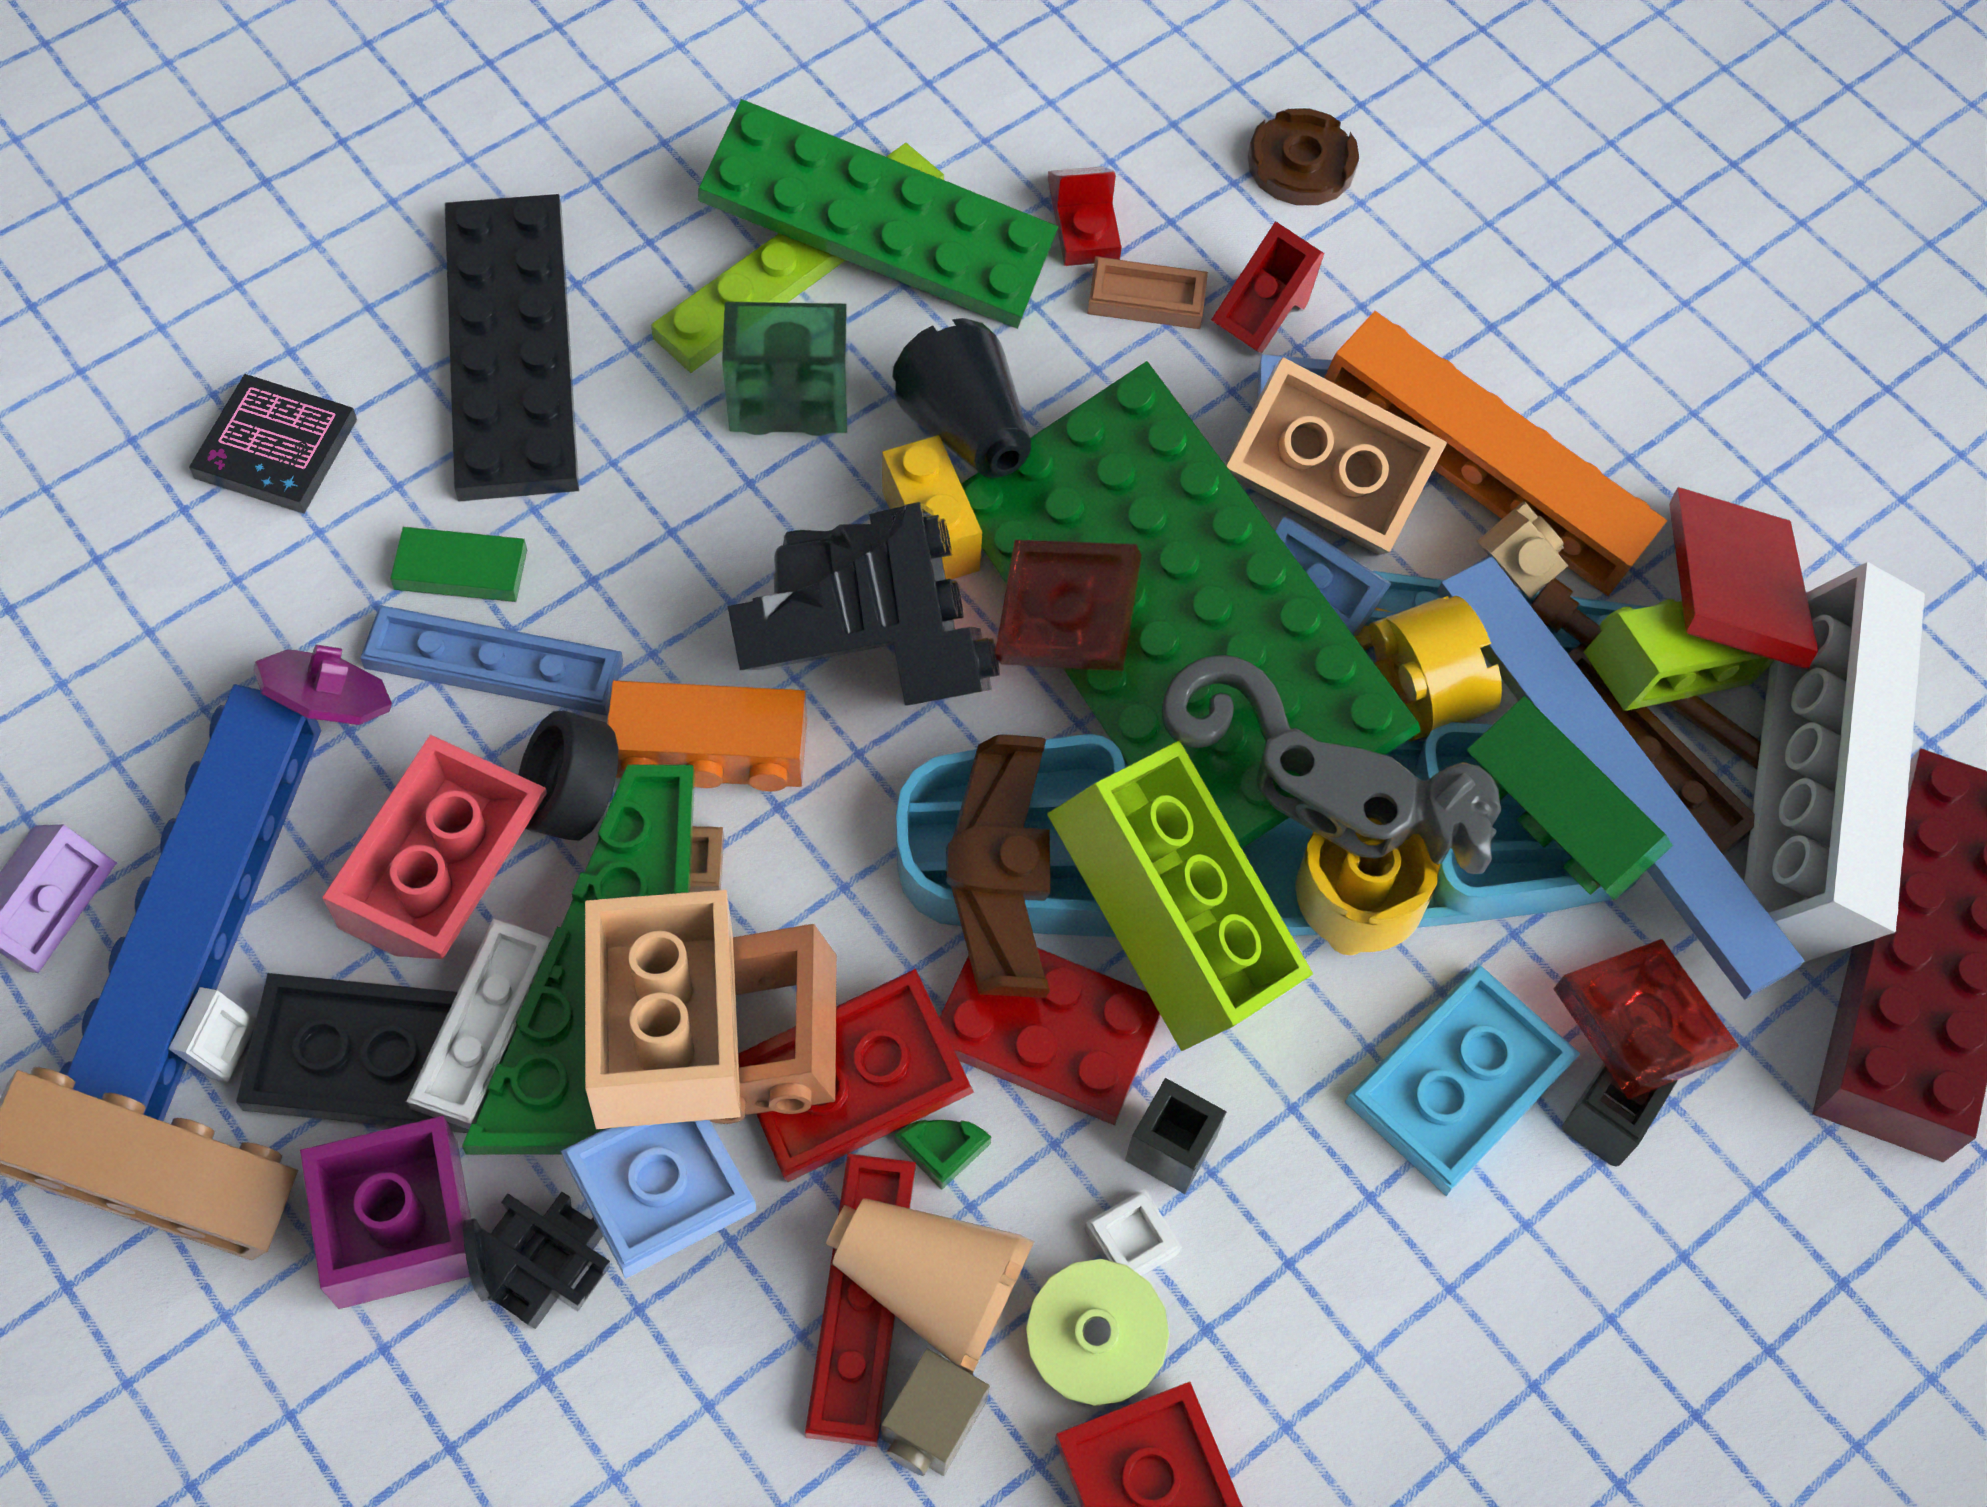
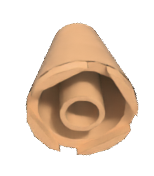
M864 1198L857 1210L844 1205L831 1229L826 1245L837 1249L832 1262L834 1266L953 1364L973 1374L1035 1241L1021 1234Z

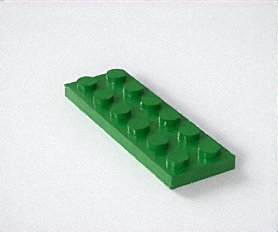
M743 99L740 100L698 188L697 201L1017 329L1059 227Z

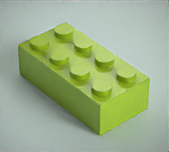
M1180 741L1094 783L1047 813L1181 1051L1234 1027L1313 975L1312 970Z

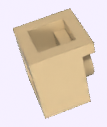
M1524 501L1477 540V543L1490 557L1493 556L1513 584L1529 598L1534 596L1568 567V564L1558 554L1564 548V542L1541 516L1538 517Z

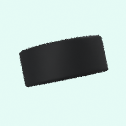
M553 711L540 722L524 752L518 775L545 787L547 794L525 829L574 841H580L594 830L604 815L612 796L618 771L619 749L615 732L606 722L568 711Z

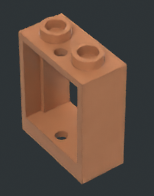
M815 924L733 937L735 995L797 985L795 1059L739 1068L741 1117L710 1120V1122L732 1124L743 1120L745 1115L769 1111L797 1114L807 1111L811 1105L834 1102L836 1075V953Z

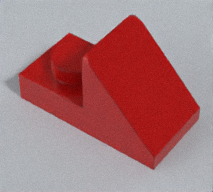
M1101 166L1048 171V183L1056 225L1059 226L1058 236L1064 266L1094 264L1095 257L1120 260L1122 246L1113 207L1116 179L1114 170Z
M1275 221L1211 318V321L1255 351L1263 353L1293 306L1296 305L1303 310L1307 306L1325 253Z

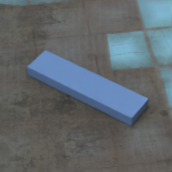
M379 605L360 657L364 669L606 716L610 707L613 680L618 681L623 666L621 651Z

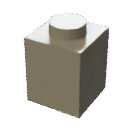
M926 1348L881 1425L882 1440L891 1444L887 1454L898 1464L918 1475L924 1476L928 1468L944 1476L986 1404L990 1385Z

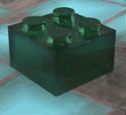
M725 302L722 366L729 432H746L752 435H764L770 432H801L813 436H822L829 433H847V304Z

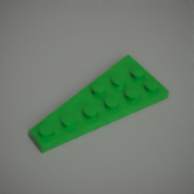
M627 765L598 831L599 840L586 870L580 873L571 893L573 900L561 927L557 926L518 1015L516 1020L517 1029L502 1063L497 1064L487 1087L489 1093L475 1124H471L462 1144L466 1155H562V1150L604 1130L596 1129L585 1089V901L690 892L695 788L694 765Z

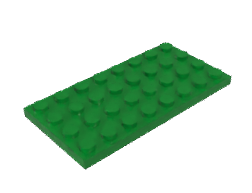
M1148 361L1139 365L1030 438V454L1022 466L1015 472L999 478H989L978 472L961 483L982 530L981 548L1110 740L1121 750L1123 759L1128 766L1177 742L1166 731L1162 720V705L1166 690L1176 674L1184 667L1200 658L1212 655L1235 656L1261 669L1276 687L1290 729L1297 728L1318 742L1361 748L1386 755L1421 732L1417 719ZM1212 684L1201 688L1191 697L1186 707L1187 711L1195 718H1203L1209 714V703L1212 696L1217 693H1225L1231 697L1234 707L1228 731L1218 742L1208 747L1193 748L1185 745L1183 747L1240 847L1244 848L1290 817L1276 810L1258 790L1256 779L1266 742L1252 705L1239 690L1224 684ZM1286 771L1290 775L1300 776L1296 772ZM1273 780L1274 787L1280 795L1288 798L1295 797L1281 789Z

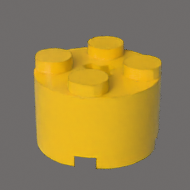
M1459 596L1437 598L1382 618L1369 625V634L1376 656L1375 665L1419 723L1421 732L1408 741L1412 742L1429 736L1433 729L1452 722L1465 723L1498 709L1502 697L1499 667L1496 664L1486 668L1480 648L1491 644L1478 615L1463 598Z
M1368 818L1371 822L1375 824L1383 825L1377 819ZM1313 831L1296 877L1297 902L1302 915L1310 927L1327 940L1335 951L1344 955H1355L1360 952L1386 950L1402 943L1418 927L1435 891L1440 864L1437 865L1431 860L1425 842L1419 834H1413L1401 846L1375 859L1355 856ZM1355 832L1358 839L1367 845H1378L1384 841L1364 837Z

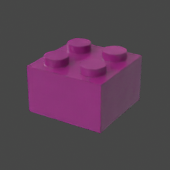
M444 1116L300 1150L320 1288L338 1309L470 1277L464 1248L463 1221L471 1219L458 1141Z

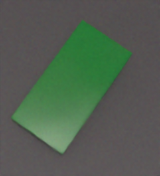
M403 527L390 579L394 590L516 602L527 554L526 542L523 538Z

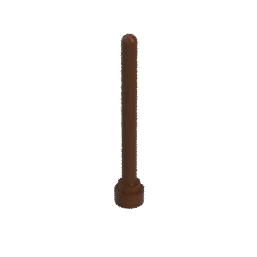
M1556 578L1552 579L1545 585L1530 606L1550 629L1556 633L1562 629L1588 647L1601 632L1599 625L1576 609L1580 603L1570 597L1573 590ZM1699 696L1665 702L1666 705L1758 770L1761 741Z

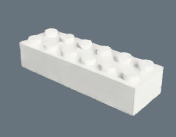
M1869 562L1806 593L1818 647V653L1809 669H1803L1776 660L1770 665L1753 804V813L1755 814L1754 828L1750 831L1744 883L1805 960L1804 962L1896 932L1925 594Z

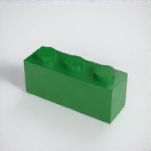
M1525 695L1467 749L1468 753L1476 760L1480 767L1493 777L1499 791V800L1501 801L1509 794L1525 810L1516 819L1521 826L1543 848L1554 840L1571 857L1562 867L1590 895L1601 887L1615 900L1673 846L1667 835Z

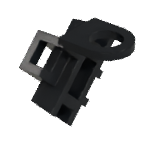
M564 1192L559 1194L544 1216L507 1193L501 1201L507 1212L491 1233L481 1228L475 1218L463 1221L466 1261L470 1279L478 1297L482 1302L491 1300L499 1304L535 1329L557 1299L578 1312L610 1268V1261L594 1251V1248L603 1237L594 1218L589 1219L572 1208L571 1197ZM534 1230V1235L520 1253L517 1252L530 1232ZM550 1240H552L553 1242H555L556 1244L570 1252V1254H567L566 1252L552 1244ZM588 1266L589 1269L574 1289L571 1288L584 1268ZM512 1292H514L515 1294H517L518 1296H520L521 1298H523L524 1300H526V1301L529 1302L530 1304H527L526 1302H524L523 1300H521L520 1298H518L517 1296H515L514 1294H512Z

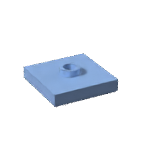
M710 1120L606 1128L561 1151L564 1162L625 1279L756 1211L754 1198Z

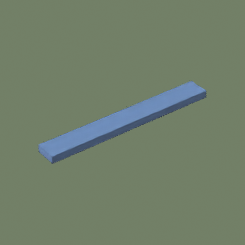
M1493 556L1442 581L1437 591L1440 598L1459 596L1478 615L1491 644L1480 649L1492 666L1498 664L1501 679L1519 701L1525 695L1667 835L1673 846L1648 868L1647 872L1743 999L1746 1000L1797 970L1805 960Z

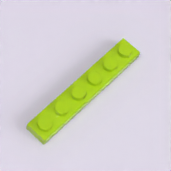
M904 143L886 156L944 180V174L908 143ZM778 233L651 324L653 339L686 370L692 373L846 260Z

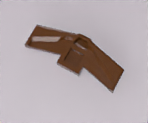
M1002 734L993 736L978 744L953 839L946 847V882L952 888L978 993L982 995L1046 998L1050 992L1025 900L1045 901L1050 894V829L1024 828L1046 744V739L1042 737Z

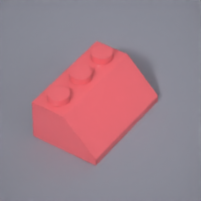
M430 734L322 897L338 929L394 956L443 959L547 794L546 788Z

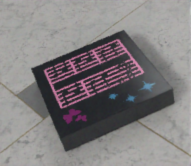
M244 374L189 468L194 479L305 514L355 425L357 417L353 407Z

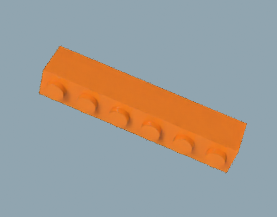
M1374 311L1335 353L1324 376L1328 381L1446 441L1447 444L1434 470L1499 518L1503 519L1520 503L1526 502L1538 517L1541 516L1564 542V548L1558 554L1568 564V568L1607 596L1612 593L1668 521L1651 509L1645 501L1634 497L1602 474L1596 466L1584 461L1556 441L1546 430L1531 423L1506 405L1500 397L1485 390L1456 369L1450 361L1435 354L1410 336L1404 328L1392 323L1377 311Z

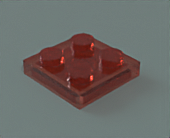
M1015 540L995 648V656L1000 664L1123 671L1142 556L1137 544Z
M1663 939L1565 974L1553 988L1628 1099L1722 1062L1739 1047Z

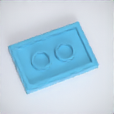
M1478 964L1348 1095L1345 1103L1447 1196L1573 1064L1581 1053Z

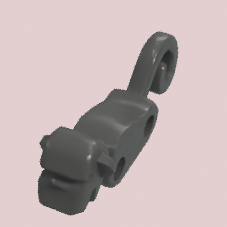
M1212 655L1200 658L1179 671L1169 684L1162 705L1164 727L1174 740L1193 748L1208 747L1218 742L1228 731L1234 707L1229 695L1217 693L1210 699L1209 714L1203 718H1195L1189 714L1186 708L1191 697L1201 688L1212 684H1224L1239 690L1252 705L1266 742L1256 779L1258 790L1276 810L1353 855L1376 859L1401 846L1413 834H1419L1425 842L1431 860L1437 865L1444 861L1450 848L1453 850L1459 866L1467 873L1482 874L1491 862V840L1496 833V829L1492 826L1501 812L1499 791L1493 777L1480 766L1462 762L1447 767L1430 779L1422 781L1390 756L1361 748L1318 742L1297 728L1290 729L1275 685L1261 669L1235 656ZM1286 771L1296 772L1300 776L1290 775ZM1273 780L1281 789L1295 797L1288 798L1280 795L1274 787ZM1368 818L1377 819L1383 825L1375 824L1371 822ZM1355 832L1364 837L1384 841L1378 845H1367L1358 839Z

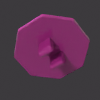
M315 645L313 653L287 649L255 662L253 670L261 694L306 718L361 725L390 712L392 702L382 679L341 658L342 648Z

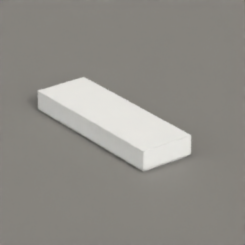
M496 919L492 920L406 1101L410 1109L432 1117L444 1116L447 1122L469 1129L472 1123H476L489 1093L487 1088L497 1064L502 1063L517 1029L516 1020L552 938Z

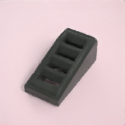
M1634 1019L1563 1123L1562 1128L1564 1132L1608 1164L1615 1167L1620 1166L1640 1144L1691 1060V1057L1640 1021ZM1631 1051L1664 1073L1659 1077L1629 1056V1053ZM1617 1072L1621 1073V1074L1624 1075L1626 1078H1628L1629 1080H1631L1632 1082H1634L1635 1084H1637L1638 1086H1640L1641 1088H1643L1644 1090H1646V1091L1649 1092L1650 1094H1649V1095L1646 1094L1645 1092H1643L1642 1090H1640L1638 1087H1636L1635 1085H1633L1631 1082H1629L1628 1080H1626L1624 1077H1622L1621 1075H1619ZM1604 1093L1612 1097L1614 1100L1619 1102L1621 1105H1623L1636 1115L1634 1116L1631 1113H1629L1627 1110H1625L1620 1105H1618L1613 1100L1604 1095Z

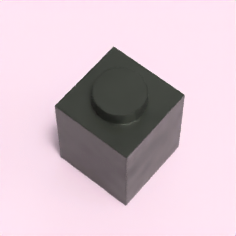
M1165 1078L1131 1137L1125 1161L1186 1194L1218 1136L1227 1111Z

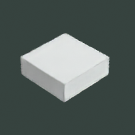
M200 987L168 1049L209 1078L228 1082L254 1031L256 1019L218 990Z
M1146 1189L1139 1191L1089 1220L1084 1228L1102 1259L1127 1265L1141 1276L1180 1254L1182 1246Z

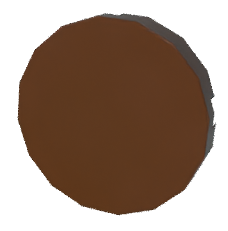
M1310 108L1286 109L1277 112L1275 119L1269 120L1266 124L1264 120L1256 127L1248 151L1249 172L1258 186L1277 200L1293 205H1320L1337 199L1351 186L1359 162L1357 141L1351 132L1348 136L1340 128L1341 122L1330 114Z

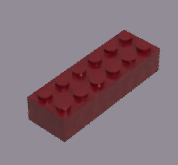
M1920 748L1910 760L1896 932L1852 946L1812 1115L1944 1163L1976 1138L1987 1087V771Z

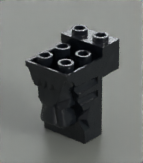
M921 502L869 514L871 524H840L829 531L795 530L786 532L783 545L776 549L774 555V594L752 598V602L727 606L739 670H764L894 645L905 706L992 690L990 677L1000 675L994 639H982L981 628L966 627L955 630L954 620L964 618L958 583L957 581H952L951 578L946 579L942 557L952 556L947 523L945 518L940 519L939 514L934 515L933 510Z

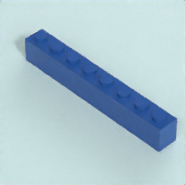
M237 684L233 685L225 706H218L213 713L209 727L210 741L201 761L194 762L189 769L185 782L186 797L177 818L170 819L164 827L160 840L161 855L152 876L146 877L137 890L134 905L136 913L126 937H120L112 948L108 963L110 974L100 997L93 999L85 1011L82 1020L83 1037L72 1061L65 1063L59 1072L76 1082L73 1090L98 1099H102L104 1093H115L132 1098L146 1107L143 1115L164 1121L187 1064L185 1060L168 1048L199 988L213 990L218 988L322 731L317 719L304 717L261 694L259 689ZM44 1190V1191H45L46 1193H48V1194L57 1195V1194H54V1193H51V1192H49V1191Z

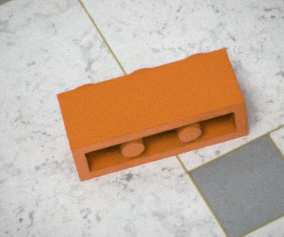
M613 680L607 724L615 732L619 749L616 778H622L627 765H694L695 787L715 788L722 783L748 784L755 789L769 792L782 790L786 786L802 787L807 730L805 690Z

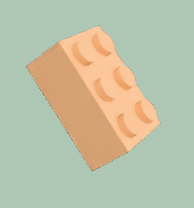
M1282 357L1275 365L1225 465L1240 484L1378 555H1382L1391 551L1447 442Z
M727 890L585 901V1089L596 1129L741 1117L733 932Z

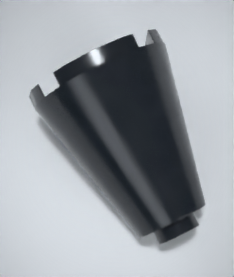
M966 318L952 319L956 326L947 327L939 331L933 325L922 330L903 348L893 366L892 378L896 383L894 395L897 403L909 417L933 436L939 435L945 446L983 476L999 478L1015 472L1028 458L1031 450V440L1000 340L982 322Z

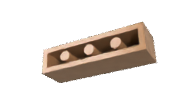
M34 1067L30 1074L17 1070L7 1083L0 1098V1175L251 1261L268 1252L298 1173L297 1169L280 1164L282 1155L279 1152L255 1143L243 1142L238 1149L213 1140L215 1131L193 1120L174 1118L172 1123L168 1124L143 1115L146 1107L142 1103L123 1095L104 1093L102 1099H98L73 1090L76 1082L72 1078L54 1070Z

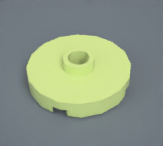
M1104 1259L1072 1263L1049 1277L1032 1302L1026 1327L1030 1357L1044 1381L1067 1399L1093 1406L1121 1403L1147 1388L1164 1364L1170 1337L1166 1309L1151 1283L1129 1266ZM1094 1318L1105 1319L1111 1327L1110 1338L1106 1343L1099 1346L1088 1343L1084 1335L1085 1326Z

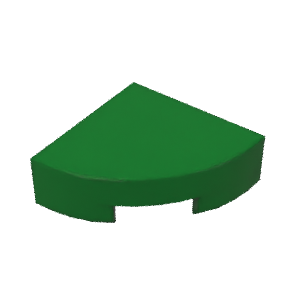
M920 1120L909 1124L895 1134V1143L916 1162L941 1190L991 1144L992 1139L986 1131L977 1125L963 1120L960 1122L953 1120Z

